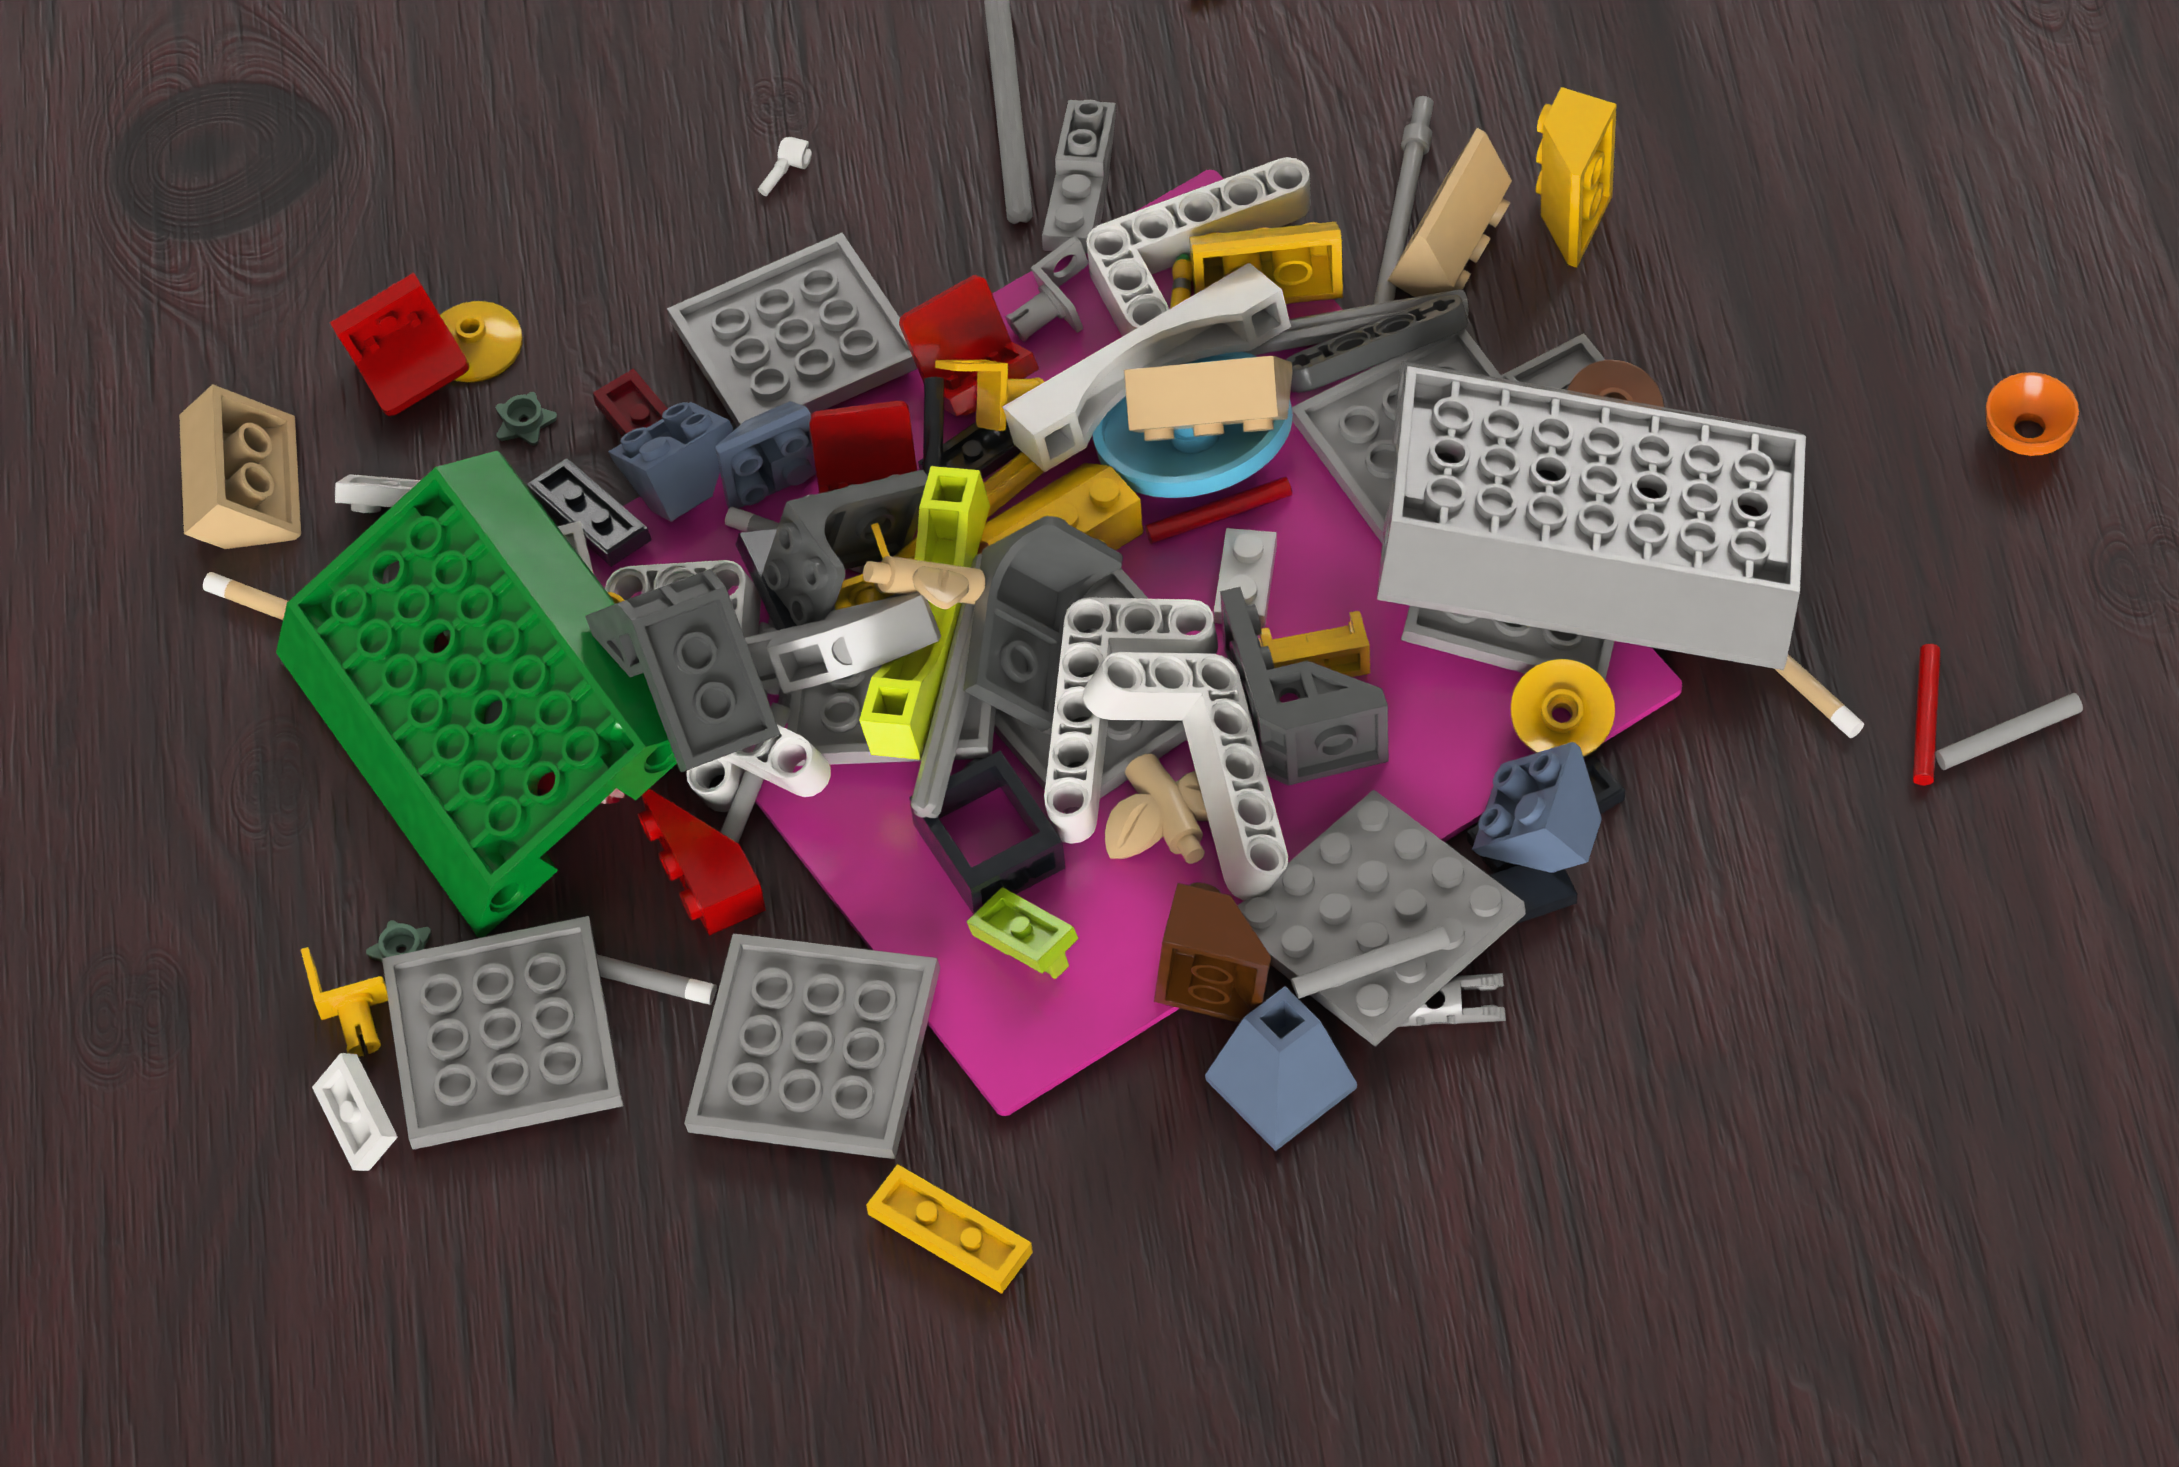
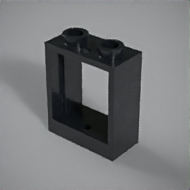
M1001 751L986 758L974 759L961 771L949 777L941 813L936 818L918 817L914 814V809L911 807L915 828L973 915L1002 887L1017 894L1066 868L1061 838ZM1001 787L1033 836L971 867L939 819Z

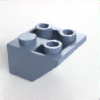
M789 401L745 420L715 446L728 508L733 506L739 509L745 505H754L768 495L791 485L802 484L810 477L816 475L809 426L811 414L806 406Z
M682 402L671 406L663 412V419L648 428L641 427L628 432L621 438L620 445L608 451L614 463L650 510L670 522L713 496L720 473L715 446L733 431V427L728 419L692 402Z
M1570 742L1501 764L1494 775L1493 788L1486 809L1479 819V830L1472 850L1480 856L1549 873L1587 863L1602 818L1581 748L1576 743Z
M1286 986L1243 1018L1205 1074V1080L1275 1151L1357 1089L1356 1080L1321 1021Z

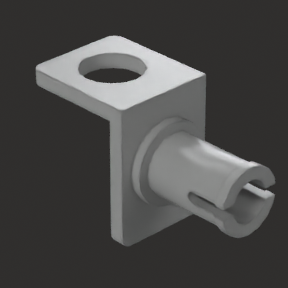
M1076 236L1071 237L1031 267L1040 293L1013 313L1005 316L1011 329L1023 342L1056 316L1060 319L1064 318L1077 333L1083 329L1075 306L1058 288L1088 265V259L1081 241ZM1073 255L1067 267L1053 273L1056 264L1062 258Z

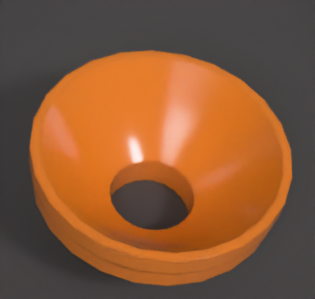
M2035 372L2019 373L2001 380L1990 392L1985 410L1987 427L1992 437L2006 449L2029 456L2052 453L2063 447L2074 433L2079 415L2078 402L2073 392L2064 383L2049 375ZM2022 421H2033L2038 423L2044 432L2036 438H2025L2016 432L2015 426Z

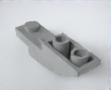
M1068 100L1055 158L1056 176L1042 233V245L1045 251H1054L1071 237L1076 236L1081 241L1085 253H1087L1086 241L1088 234L1093 228L1101 224L1112 153L1116 103L1098 102L1095 100Z
M919 592L833 610L829 612L825 620L745 637L764 690L781 687L784 694L838 680L888 663L939 641L941 634L928 600Z

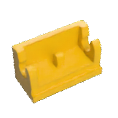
M1360 611L1349 612L1351 621L1348 622V626L1272 639L1269 627L1261 628L1262 634L1258 638L1260 646L1269 647L1274 668L1310 661L1350 677L1370 674V644Z

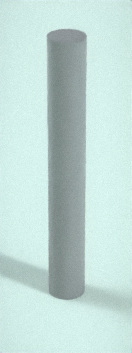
M2076 693L2067 695L1935 752L1937 762L1943 770L1951 768L2082 712V702Z
M772 703L771 710L776 723L785 728L792 710L781 704ZM764 741L756 744L753 752L760 749ZM747 770L744 772L721 829L722 834L739 843L764 781L763 778Z
M1441 926L1291 978V982L1297 998L1300 999L1449 947L1450 940L1445 927Z

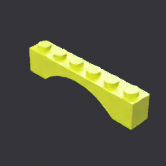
M930 467L919 506L914 560L971 568L972 561L978 553L990 509L980 470ZM929 602L941 634L939 641L882 664L880 669L871 677L859 719L871 755L921 760L962 603L958 602L945 610Z

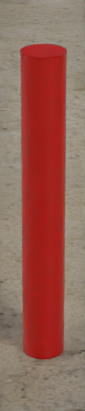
M1285 476L1146 524V535L1149 542L1153 544L1292 495L1290 482Z
M1935 644L1922 645L1919 655L1913 782L1918 785H1930L1934 782L1941 653L1940 647Z

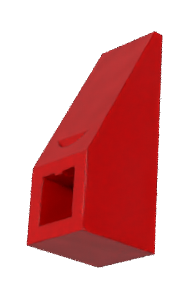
M648 789L642 794L645 811L638 813L640 823L650 842L656 839L660 841L664 851L659 852V858L670 881L678 878L681 881L685 890L679 892L691 921L700 918L708 935H712L766 911L761 884L739 843L653 790Z

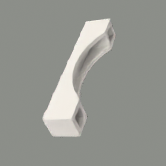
M1251 263L1244 265L1004 405L1003 410L1014 445L1044 472L1048 471L1085 449L1094 430L1106 414L1126 396L1124 370L1180 365L1225 353L1251 351L1289 329L1291 324L1282 289Z

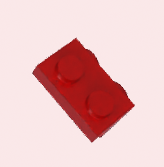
M415 273L392 284L387 289L330 322L336 335L355 362L381 409L387 416H394L469 370V362Z
M979 275L970 276L900 317L899 326L923 383L927 377H941L944 379V410L956 417L976 412L978 371H951L935 368V360H989L1008 363V379H1026L1025 377L1039 370L1033 352L1011 341L989 285Z
M899 400L815 411L811 414L809 426L819 494L845 488L852 484L859 485L888 478L895 474L901 475L917 471L910 412L906 402Z

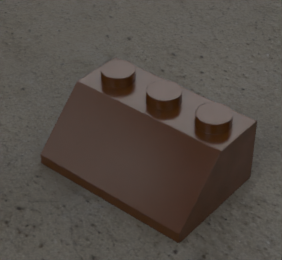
M1177 883L1162 941L1154 1002L1241 1023L1246 1015L1263 1003L1271 956L1231 895L1222 894L1216 887L1205 883H1192L1190 885Z

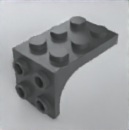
M923 470L901 475L895 474L888 478L859 485L852 484L845 488L816 495L809 494L786 502L762 574L767 585L776 592L798 626L825 620L829 612L833 611L845 578L846 569L863 566L868 561L879 562L883 560L871 524L878 522L890 556L897 554L912 541L918 526L919 506L928 478Z
M1053 516L1042 517L982 550L980 569L985 576V589L975 602L963 691L1041 732L1052 728L1064 619L1067 609L1074 602L1082 599L1096 582L1119 570L1122 567L1123 555L1108 547L1103 541L1092 538L1070 526L1065 520Z

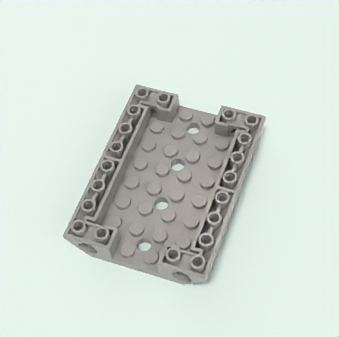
M1401 362L1392 442L1397 444L1393 489L1384 521L1377 600L1784 670L1800 595L1806 435L1793 429L1410 362ZM1450 453L1456 456L1459 462H1444L1436 454ZM1541 470L1552 471L1557 474L1560 480H1546L1537 472ZM1651 488L1657 491L1661 498H1648L1642 495L1638 489ZM1749 505L1755 507L1760 516H1750L1744 513L1739 506Z

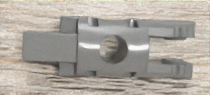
M1503 973L1455 976L1437 992L1445 999L1444 1004L1440 1008L1431 1009L1424 1003L1398 1027L1506 1021L1504 1007L1483 1005L1475 1008H1462L1461 991L1464 990L1492 991L1504 986Z

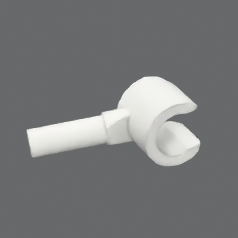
M786 137L781 141L778 149V161L758 188L762 195L768 196L783 174H786L789 166L801 169L807 168L812 156L811 150L807 149L809 142L794 137Z

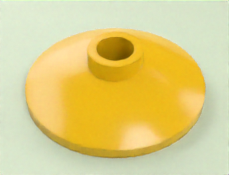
M471 301L456 305L440 315L470 365L469 370L455 379V381L479 382L491 379L507 370L520 354L523 342L520 324L516 317L503 306L486 301Z
M1555 659L1533 667L1520 679L1512 695L1510 713L1515 732L1520 740L1533 752L1538 753L1574 742L1581 748L1584 757L1600 747L1608 737L1614 722L1615 703L1608 684L1594 669L1578 661ZM1557 708H1565L1570 712L1571 719L1565 723L1557 722L1552 717V712Z

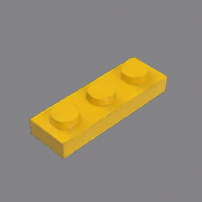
M899 1164L896 1165L866 1204L869 1216L1001 1294L1033 1253L1030 1241Z

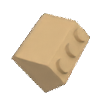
M1476 128L1447 173L1387 280L1414 297L1458 289L1462 290L1471 273L1464 270L1467 261L1470 259L1476 263L1491 239L1483 234L1488 224L1496 228L1510 204L1509 201L1503 199V196L1512 180L1486 132Z
M1276 356L1124 370L1129 431L1144 433V441L1175 439L1174 430L1193 428L1195 437L1224 434L1223 425L1242 423L1243 432L1267 431L1274 429V420H1285L1288 418L1292 362Z
M212 384L179 414L184 534L223 549L296 540L301 536L295 416Z

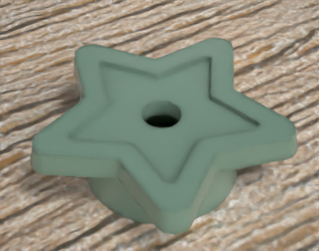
M535 392L514 396L505 404H497L495 407L503 420L496 436L500 441L519 437L528 444L536 446L539 442L540 430L555 422L557 413L541 408ZM521 418H528L526 422H520Z
M390 920L387 923V928L381 933L378 943L366 949V954L369 958L382 962V958L424 950L431 936V929L429 927L415 929L411 925ZM399 947H406L405 952H397Z

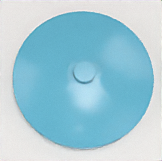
M1233 352L1197 359L1186 364L1257 356L1246 352ZM1125 396L1106 414L1092 435L1101 465L1111 466L1134 492L1163 498L1193 497L1230 487L1263 468L1273 459L1285 443L1292 426L1293 412L1289 399L1288 418L1285 420H1274L1273 430L1243 432L1242 423L1223 425L1224 434L1195 437L1193 428L1174 430L1175 439L1144 441V433L1129 431Z

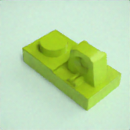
M1003 887L966 921L972 935L1004 954L1014 957L1042 974L1047 972L1054 979H1057L1069 967L1065 952L1079 939L1073 926Z

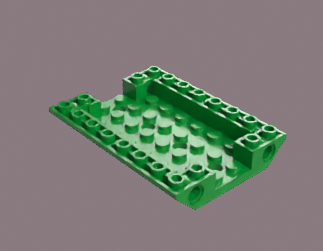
M499 451L437 466L287 602L276 650L280 660L479 938L489 934L558 871V868L546 852L616 788L636 801L677 764L644 673L629 677L592 636L585 616L616 603ZM399 561L400 568L397 576L391 582L384 584L383 574L385 569L390 564ZM449 630L451 635L449 644L441 652L434 653L435 639L440 633ZM496 701H502V712L498 719L486 724L485 713L488 707ZM554 772L555 784L547 794L538 796L537 788L540 779L545 774Z

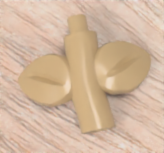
M886 556L881 563L866 562L863 569L864 580L874 583L879 593L887 592L906 595L919 592L929 602L945 610L958 602L975 605L976 600L985 589L984 573L981 569Z
M1154 754L1138 756L1128 764L1125 770L1126 777L1138 794L1120 801L1111 811L1107 820L1105 844L1109 857L1111 859L1132 857L1152 847L1164 837L1172 853L1182 854L1185 861L1189 864L1198 862L1203 858L1205 851L1200 845L1203 833L1196 820H1209L1196 771L1187 773L1175 782L1157 756Z

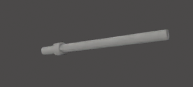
M1419 96L1415 99L1411 122L1404 128L1401 142L1404 156L1373 304L1394 301L1397 286L1387 280L1405 248L1423 155L1429 152L1432 139V130L1429 128L1434 102L1427 96Z

